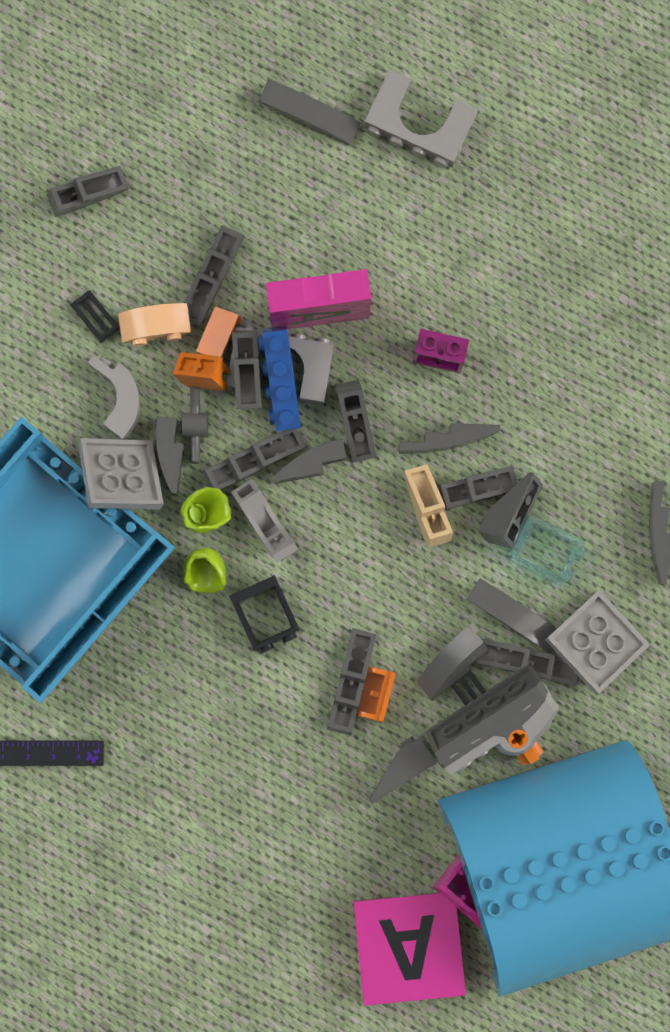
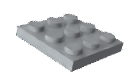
M80 438L78 447L88 508H162L164 503L152 440Z
M600 590L596 591L545 639L596 696L650 646Z

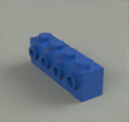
M288 326L265 328L262 331L263 336L258 337L260 352L265 351L266 361H262L263 376H268L269 385L265 386L267 401L272 400L273 410H269L270 425L275 424L276 431L301 428Z

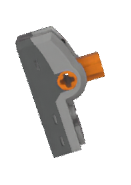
M530 665L509 676L425 731L434 753L450 775L465 769L474 759L485 756L493 747L503 754L509 756L516 755L522 765L532 764L544 752L537 739L550 725L559 707L533 666Z

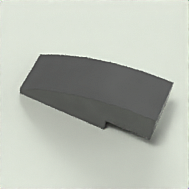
M117 166L75 178L71 183L50 188L47 197L55 217L118 195L128 190L129 187L121 167Z
M257 329L232 331L236 409L262 408Z
M157 416L156 440L160 466L172 495L178 496L185 450L184 444L176 443L179 422L177 418Z
M343 438L324 443L297 456L274 476L275 484L324 475L322 465L346 461Z
M468 625L432 660L417 680V684L433 701L471 670L469 665L488 651V648Z

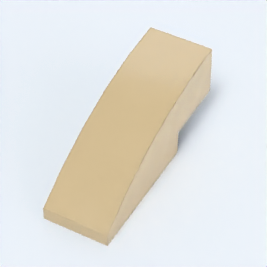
M428 464L405 470L404 476L427 547L430 548L450 542L453 531L444 512L445 504Z

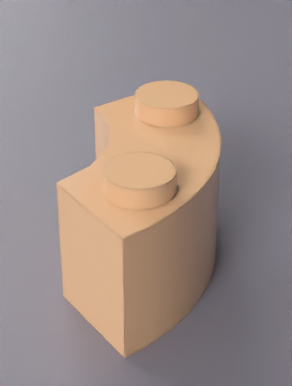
M187 303L152 305L118 314L122 343H132L134 347L147 345V341L167 338V341H178L182 339V335L191 332Z

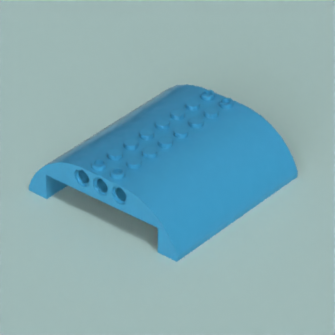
M22 416L0 440V666L22 684L21 687L41 704L172 553L175 547L130 509L88 508L82 469Z
M628 740L437 800L444 823L450 824L495 968V971H492L491 974L499 997L670 941V829L649 772L639 754Z

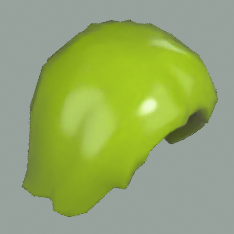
M213 487L196 490L183 502L180 510L185 527L194 533H206L218 529V527L226 524L231 519L232 512L228 497L220 489Z
M211 548L195 549L186 556L183 564L184 583L187 584L191 591L199 593L223 591L226 585V567L223 558L217 551Z

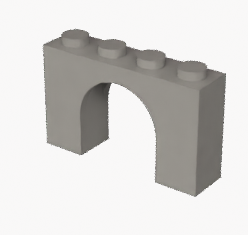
M389 69L365 119L364 128L368 129L367 132L374 137L380 138L382 135L390 139L389 142L396 147L402 148L404 145L412 149L411 152L418 157L424 158L426 155L434 159L433 162L440 167L447 168V166L453 168L477 117L478 109L456 100L441 129L429 135L415 134L403 125L399 115V110L410 89L412 79Z
M243 325L242 328L236 327V331L257 329V327ZM257 331L258 337L263 336L261 331ZM292 333L291 337L289 336L291 352L301 360L304 367L300 402L324 406L334 344H331L329 339L315 338L314 341L305 339V335ZM258 341L259 360H260V358L265 354V351L260 352L259 341ZM233 349L229 365L231 374H228L226 382L228 385L227 389L235 390Z

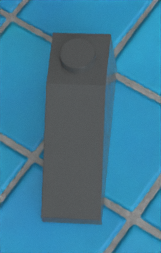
M359 380L334 385L352 463L375 458L374 443Z
M529 472L488 510L478 530L488 543L513 549L543 486L537 476Z
M411 736L400 743L402 748L397 751L369 798L372 804L436 764L420 737L415 740Z

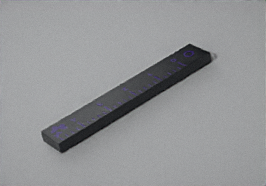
M0 740V766H104V741Z

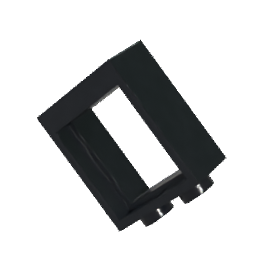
M275 575L229 596L254 652L259 650L262 654L275 648L273 643L279 640L286 643L297 638L296 633L300 629ZM274 589L291 628L257 643L240 604Z

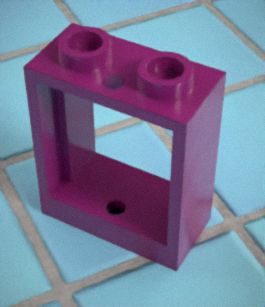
M420 329L413 363L461 374L469 339ZM440 359L441 363L436 364L435 360Z

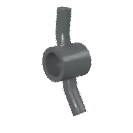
M198 386L190 387V413L182 414V436L190 437V463L192 464L200 463V437H208V413H200V387Z

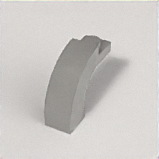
M93 355L88 361V365L110 381L117 393L116 405L103 425L120 439L126 440L134 430L140 414L141 402L138 387L130 372L120 362L112 369L113 364L106 358L101 356L98 359Z
M252 479L231 492L257 535L277 563L298 550Z

